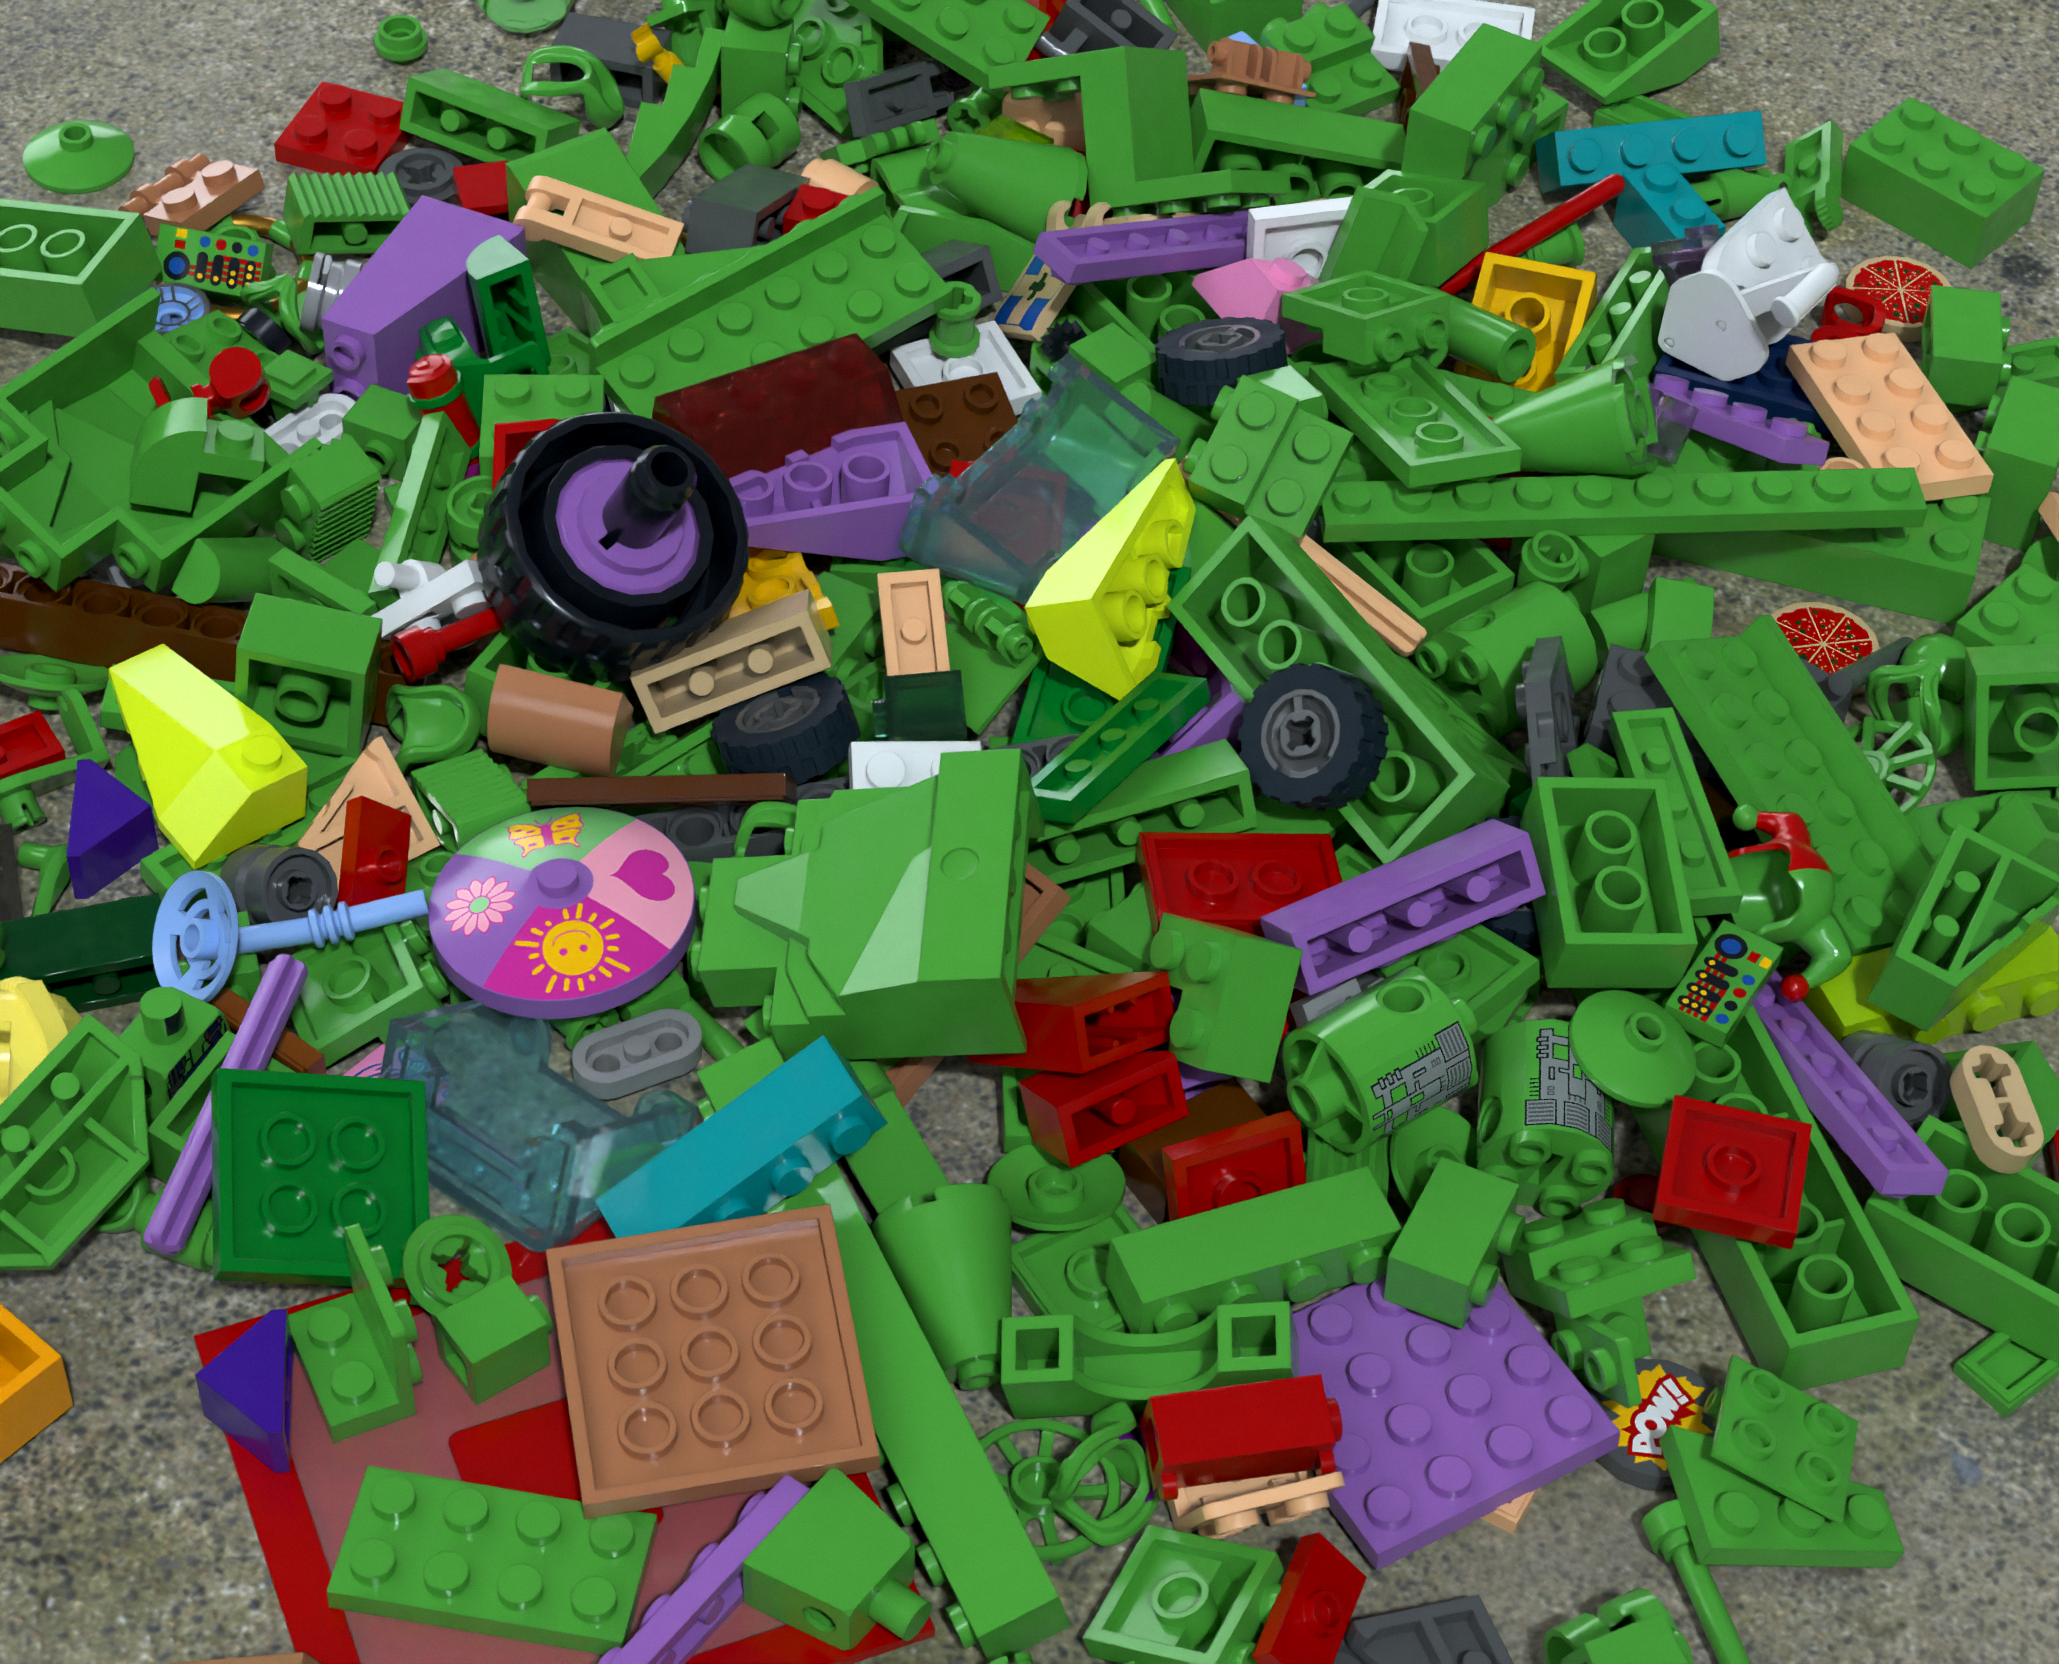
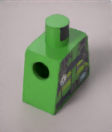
M172 986L157 987L146 992L140 1000V1014L119 1036L121 1040L138 1052L143 1059L148 1128L227 1030L231 1032L224 1013L217 1007Z

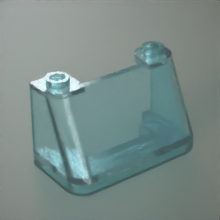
M1069 353L1049 369L1047 377L1053 382L1048 396H1041L1037 401L1031 398L1026 402L1019 422L960 476L954 478L948 473L944 478H941L938 474L934 473L915 490L898 549L923 567L928 569L939 568L941 574L960 581H967L975 587L1026 605L1050 567L1163 460L1175 457L1181 442L1179 438Z
M476 1000L390 1019L380 1078L425 1081L429 1182L534 1252H546V1249L563 1247L571 1243L603 1217L594 1200L686 1135L694 1127L698 1106L673 1091L664 1088L645 1093L638 1099L633 1116L627 1118L550 1069L548 1062L551 1052L552 1029L547 1019H533L503 1013L489 1008Z

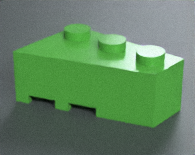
M1958 823L1931 866L1866 1001L1925 1032L1929 1031L2048 930L2059 913V875Z

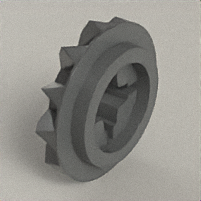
M412 148L390 156L382 163L377 174L382 171L387 176L393 171L399 178L410 207H413L422 195L452 204L455 203L452 167L463 166V164L455 156L443 150Z

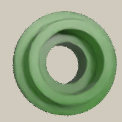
M393 15L380 22L378 31L374 36V46L376 52L383 58L395 63H407L421 56L426 51L428 38L425 30L421 28V24L416 18L408 15Z

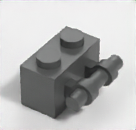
M1067 0L1049 32L1046 30L1042 34L1034 48L1047 58L1120 46L1169 50L1178 34L1135 0Z

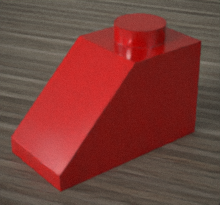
M1170 1051L1139 1052L1084 1074L1044 1070L1019 1081L1033 1142L1070 1168L1189 1116L1176 1055Z

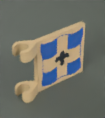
M1068 200L1055 202L1048 211L1046 231L1103 226V216L1110 209V204L1107 202L1094 204L1090 207L1087 215H1077L1072 226L1067 227L1064 222V214L1071 207V202ZM1118 216L1113 220V224L1129 223L1128 219L1124 216ZM1034 254L990 321L995 320L1006 338L1040 342V337L1044 336L1047 331L1046 328L1050 327L1077 285H1069L1056 279L1051 273V268Z

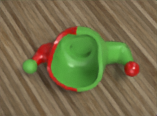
M1743 803L1733 813L1735 827L1742 832H1749L1756 828L1772 836V840L1765 844L1739 848L1727 853L1743 894L1738 913H1730L1733 924L1776 945L1797 944L1811 956V961L1802 973L1786 975L1780 983V993L1784 999L1790 1002H1800L1806 998L1810 989L1834 979L1852 963L1853 956L1850 945L1831 914L1835 901L1834 877L1831 868L1823 856L1814 850L1810 832L1803 818L1798 813L1758 811L1754 805Z

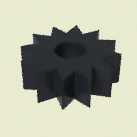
M1066 318L1062 324L1056 321L1054 328H1046L1048 334L1040 337L1044 342L1040 348L1051 363L1058 360L1061 364L1066 358L1068 359L1069 345L1087 335L1076 320L1070 323Z

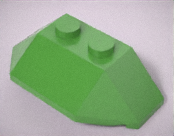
M89 1013L81 1019L0 1105V1271L53 1270L151 1164L143 1059L138 1052Z

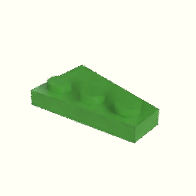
M1670 1425L1659 1440L1700 1565L1892 1568L1905 1553L1883 1491L1849 1480L1843 1521L1838 1524L1711 1457L1713 1437Z

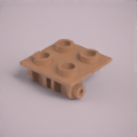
M1226 37L1220 39L1219 42L1212 41L1208 47L1207 60L1213 63L1211 73L1187 76L1189 96L1196 97L1199 88L1294 105V100L1316 97L1315 92L1302 90L1303 83L1309 80L1312 71L1311 63L1305 61L1303 55L1275 50L1271 47L1262 49L1260 45L1236 41Z

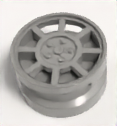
M316 251L304 299L300 331L314 333L317 328L323 330L321 318L361 271L362 262L347 259L345 263L332 261L331 255Z

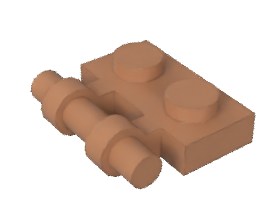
M198 153L189 160L179 159L165 169V176L154 184L144 183L130 193V200L120 206L118 211L140 213L142 219H145L150 235L154 236L159 234L160 223L205 231L264 190L265 186L260 171L257 168L236 165L228 160L211 163L204 154Z

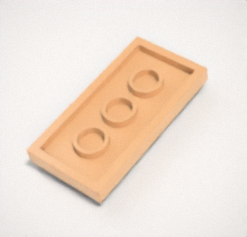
M1895 332L1885 334L1874 333L1869 336L1819 340L1812 343L1790 345L1785 364L1848 458L1859 462L1864 468L1914 467L1925 501L1989 493L1994 476L1993 472Z

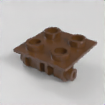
M997 372L888 393L898 422H906L939 489L944 488L951 460L964 462L982 461L993 467L1022 472L1036 470L1037 465Z

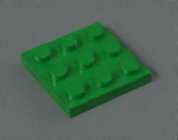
M217 1068L211 1077L213 1280L352 1286L344 1227L359 1223L369 1247L380 1243L385 1251L394 1282L393 1285L387 1288H408L405 1280L398 1278L403 1260L401 1249L412 1233L422 1223L430 1219L425 1081Z

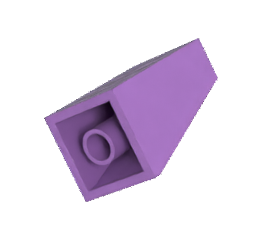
M422 195L321 318L327 368L332 369L334 373V380L329 383L330 393L348 396L355 402L371 384L404 395L410 393L406 381L409 378L408 370L415 362V350L419 348V329L425 326V324L451 315L476 356L486 350L467 272V258L477 246L499 234L527 257L525 227Z

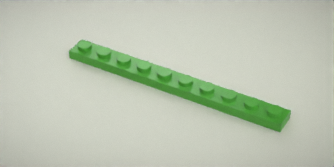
M1914 467L1668 473L1641 476L1494 478L1484 482L1466 479L1441 483L1438 488L1433 490L1408 489L1401 480L1332 482L1318 510V518L1323 543L1534 537L1537 533L1544 530H1556L1568 536L1923 527L1928 508Z

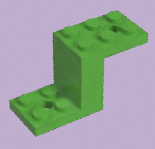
M1120 46L987 67L989 90L1011 91L1012 100L1043 98V102H1063L1074 100L1075 93L1081 92L1090 207L1098 202H1107L1110 204L1108 211L1113 212V217L1152 214V216L1171 215L1172 218V215H1176L1177 212H1197L1207 215L1223 213V208L1237 207V210L1269 207L1270 197L1291 194L1290 174L1285 171L1228 169L1194 173L1185 51Z

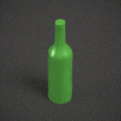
M1420 285L1436 291L1447 293L1430 285ZM1450 294L1447 356L1508 383L1522 377L1530 367L1535 356L1536 339L1533 332L1528 328Z

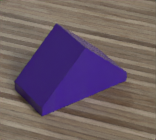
M91 759L77 760L66 857L75 899H89L138 864L141 859L158 850L159 847L151 805Z
M274 1309L268 1312L195 1374L204 1416L274 1473L290 1472L294 1346L287 1309Z

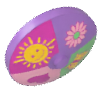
M578 806L555 807L524 813L502 821L479 833L464 844L445 864L432 888L428 906L429 929L434 952L442 970L450 981L470 998L489 1008L533 1019H568L588 1016L621 1006L639 997L662 981L679 963L691 943L697 921L695 886L689 864L682 852L665 834L652 825L624 813L602 808Z

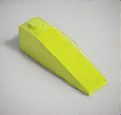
M1176 458L1163 460L1050 567L1024 607L1029 628L1033 634L1037 635L1048 660L1119 701L1157 667L1161 647L1156 641H1153L1158 619L1169 618L1171 611L1167 608L1168 603L1172 600L1167 594L1170 570L1181 568L1183 565L1196 513L1195 504Z
M165 644L158 645L108 668V677L126 731L131 735L138 756V767L142 780L146 781L153 801V813L158 828L194 870L305 817L308 766L268 721Z

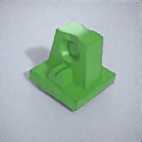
M288 349L264 367L271 385L270 402L276 422L292 411L297 410L303 404L312 407L314 403H317L319 391L334 380L333 370Z

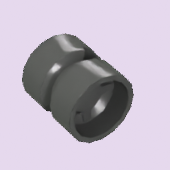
M263 843L245 845L230 855L222 866L220 878L226 883L232 893L237 912L247 911L250 925L307 917L308 910L313 908L321 914L323 906L331 905L334 910L338 896L337 876L330 862L317 851L303 847H282Z
M1861 1030L1849 1034L1839 1043L1912 1129H1919L1929 1114L1938 1119L1944 1113L1952 1095L1950 1087L1952 1072L1950 1064L1941 1051L1926 1043L1901 1039L1898 1036L1870 1030Z

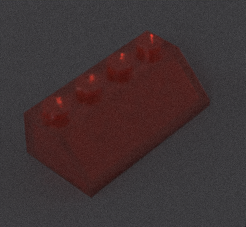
M857 333L656 396L652 414L653 420L677 430L699 445L717 463L728 479L749 470L761 471L763 473L772 471L785 465L786 455L801 449L808 455L831 446L832 436L847 430L904 422L889 369Z

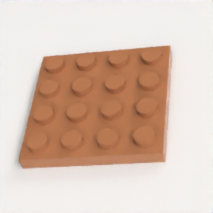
M830 1204L546 1249L585 1519L773 1488L786 1475H790L800 1483L820 1480L829 1469L837 1468L845 1475L880 1470L879 1450Z

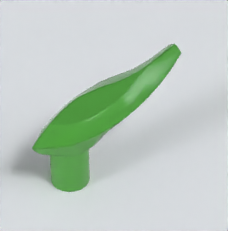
M26 841L20 846L18 851L20 866L40 870L37 895L31 916L50 913L69 882L70 872L66 857L68 843L51 846Z

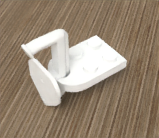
M1785 188L1767 194L1726 232L1706 253L1701 271L1679 278L1672 284L1658 335V344L1664 352L1722 381H1731L1753 374L1767 362L1769 357L1768 345L1780 341L1837 285L1836 282L1840 274L1838 266L1833 262L1828 263L1821 256L1804 224L1802 214L1793 204Z

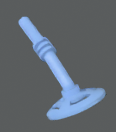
M190 871L180 876L170 886L158 909L152 939L155 973L161 987L172 986L207 1003L224 986L233 967L236 955L314 943L319 949L325 947L327 939H329L332 945L339 944L340 936H344L347 941H352L355 938L356 932L428 915L426 895L424 889L350 907L345 901L338 902L337 910H333L331 905L323 906L321 914L313 908L308 910L307 917L238 927L235 901L226 883L212 872ZM206 890L208 899L198 900L186 913L184 910L190 900L200 891ZM209 911L210 919H202V916ZM177 935L180 936L181 951L191 966L184 975L181 973L177 959ZM211 961H215V963L211 967H209ZM215 978L209 985L201 988L204 980Z

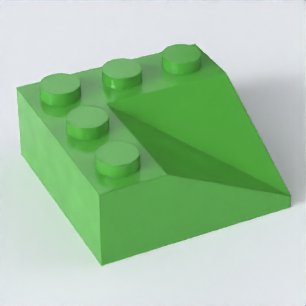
M1483 22L1410 108L1401 171L1487 183L1488 207L1497 204L1511 186L1518 187L1527 173L1530 161L1529 157L1524 155V151L1537 121V114L1531 111L1533 100L1539 93L1544 80V69L1539 68L1543 45Z

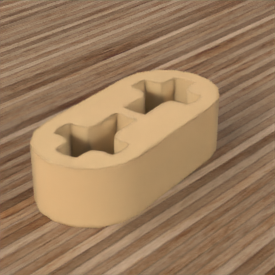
M1979 1045L1972 1047L1964 1054L1950 1078L1951 1092L1966 1132L1979 1160L1988 1168L2006 1174L2020 1172L2030 1163L2042 1147L2044 1134L2041 1122L2020 1069L2014 1059L2005 1051L1994 1046ZM1975 1072H1979L1981 1078H1976ZM1990 1082L1995 1083L1996 1087L1994 1090H1992ZM2001 1129L2004 1137L1998 1136L1997 1131ZM2012 1140H2017L2019 1145L2015 1147Z

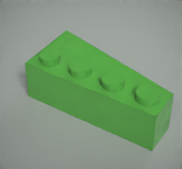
M1199 88L1190 110L1194 173L1228 169L1289 172L1291 194L1270 197V204H1273V206L1303 203L1320 198L1328 200L1351 197L1354 195L1357 186L1365 187L1387 169L1401 171L1406 140L1403 124ZM1237 207L1223 208V212L1242 211L1237 210Z

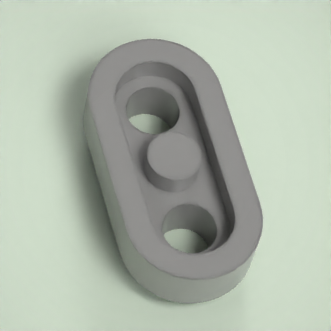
M668 1008L656 1010L592 1032L579 1040L573 1049L572 1067L574 1082L584 1094L596 1099L608 1100L619 1098L684 1075L694 1069L702 1057V1030L700 1024L689 1013ZM666 1049H673L672 1051L666 1053L661 1052Z

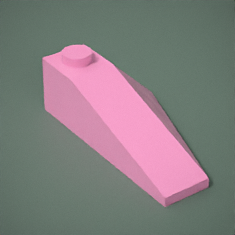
M1247 258L1198 274L1191 284L1221 319L1224 317H1255V319H1266L1274 324L1278 323L1281 325L1285 333L1287 354H1293L1297 348L1307 342L1323 339V333L1310 332L1306 329V324L1282 317V294L1322 283L1306 273L1300 265L1291 260L1275 258L1274 261Z

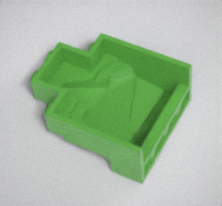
M153 286L0 388V455H2L0 458V540L15 553L18 563L25 572L32 577H40L55 592H58L112 553L120 568L129 577L140 579L150 590L157 593L177 578L197 538L272 537L276 534L275 522L281 518L283 504L280 491L286 488L291 459L300 461L301 454L310 456L312 449L321 450L322 443L316 437H313L294 452L288 454L264 432V468L262 474L253 481L199 473L191 512L129 503L130 467L136 436L143 421L158 408L148 385L151 379L158 376L163 380L171 395V401L194 397L191 386L200 383L204 387L209 384V379L155 330L161 294ZM218 410L215 412L217 421L239 420L250 426L259 427L248 416L234 419L227 411Z
M1021 748L941 752L939 774L911 786L835 790L830 798L798 800L795 827H787L785 831V855L713 858L710 884L703 885L700 890L699 910L704 927L702 941H695L692 946L691 966L694 979L697 982H703L714 1008L763 1006L765 1032L768 1036L775 1037L785 1062L822 1035L830 1041L846 1060L1026 1053L1027 1038L1015 1007V993L1029 838L1045 837V824Z

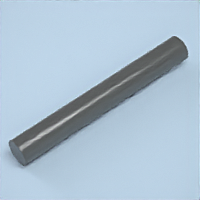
M1901 637L1834 672L1828 680L1830 690L1835 695L1843 696L1865 685L1868 674L1875 668L1883 665H1898L1902 653L1914 640L1910 637Z

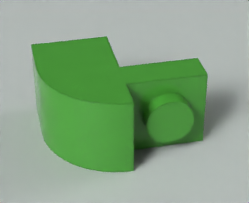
M182 398L160 406L143 421L136 436L130 467L129 503L191 512L199 473L253 481L262 474L264 468V428L250 426L239 420L216 421L207 419V398Z

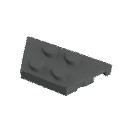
M1562 636L1537 638L1531 660L1523 661L1522 663L1523 683L1516 684L1518 717L1520 722L1527 721L1529 743L1525 744V766L1528 780L1532 781V788L1536 777H1573L1566 754L1580 747L1584 732L1581 716H1573L1571 698H1574L1575 690L1568 668Z

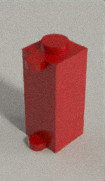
M1321 1374L1150 1396L1140 1421L1153 1491L1159 1492L1161 1501L1177 1499L1178 1488L1315 1470L1317 1477L1336 1472L1333 1449L1336 1443L1341 1441L1343 1432L1338 1402L1334 1397L1326 1398Z

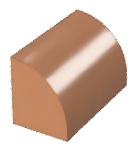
M499 664L488 710V745L492 752L594 777H614L634 708L624 694Z

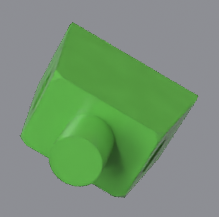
M837 1468L829 1469L743 1561V1602L842 1651L854 1649L877 1622L908 1642L923 1628L932 1609V1604L909 1588L914 1579L915 1544L911 1537Z

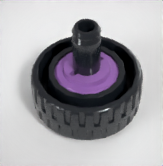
M615 411L589 412L573 418H565L552 424L548 430L539 432L529 440L509 464L491 493L484 508V516L479 524L477 536L479 543L477 560L483 580V587L487 598L490 600L504 626L526 649L548 664L572 675L604 682L631 681L632 670H642L678 655L682 649L693 647L705 639L708 633L713 632L720 625L739 596L744 584L743 575L748 569L749 533L743 507L729 479L717 463L699 445L677 430L644 416Z

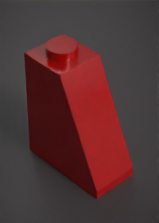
M1165 971L1017 979L1015 1007L1027 1038V1052L967 1055L969 1063L1084 1074L1170 1041V1024L1174 1016L1169 974Z

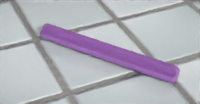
M279 954L276 959L269 963L221 1068L265 1071L307 979L308 968L305 963L295 960L289 954ZM211 1090L143 1234L144 1243L162 1255L174 1256L184 1248L212 1187Z

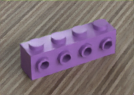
M1490 819L1259 917L1266 939L1303 950L1294 987L1311 996L1331 989L1341 982L1371 969L1393 964L1401 959L1402 956L1429 944L1451 939L1462 930L1487 919L1509 914L1516 910L1518 906L1541 897L1546 892L1529 833L1498 820Z

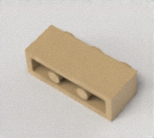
M808 588L721 622L713 632L708 633L705 639L693 647L684 648L678 655L642 670H632L630 679L653 731L657 734L832 667L833 643Z

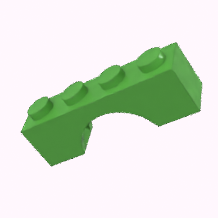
M1290 1301L1217 1305L1206 1319L1193 1326L1155 1334H1131L1110 1331L1093 1326L1075 1314L1002 1318L1001 1386L1015 1419L1095 1415L1100 1410L1119 1401L1126 1402L1132 1413L1144 1412L1150 1396L1299 1377L1298 1334Z

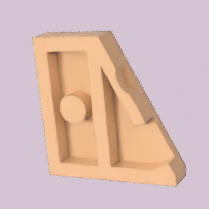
M382 736L372 740L365 747L294 845V847H303L317 851L330 862L337 876L338 891L348 800L365 796L412 815L408 862L440 846L436 835Z

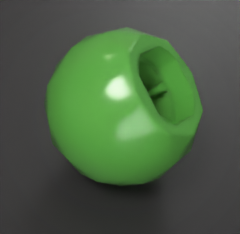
M1936 633L1922 635L1906 647L1898 665H1912L1923 662L1932 663L1940 671L1938 697L1946 698L1955 704L1964 699L1965 647L1967 646L1956 637ZM1919 682L1900 683L1906 696L1909 698L1919 696Z

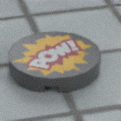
M1638 1358L1634 1361L1642 1399L1641 1404L1625 1408L1594 1389L1591 1391L1590 1395L1620 1430L1618 1448L1597 1458L1596 1461L1620 1481L1643 1490L1663 1491L1665 1485H1673L1659 1440L1670 1425L1714 1438L1716 1427L1712 1424L1713 1417L1703 1412L1705 1403L1714 1387L1692 1369L1668 1360Z

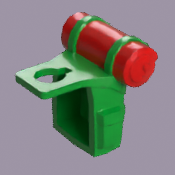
M450 315L435 319L419 329V348L415 350V362L408 370L409 378L406 381L410 392L407 396L412 407L419 411L421 418L425 414L445 411L472 450L468 464L470 466L479 463L484 375H504L508 368L518 363H527L533 366L534 375H550L535 341H528L489 359L477 358L460 327Z

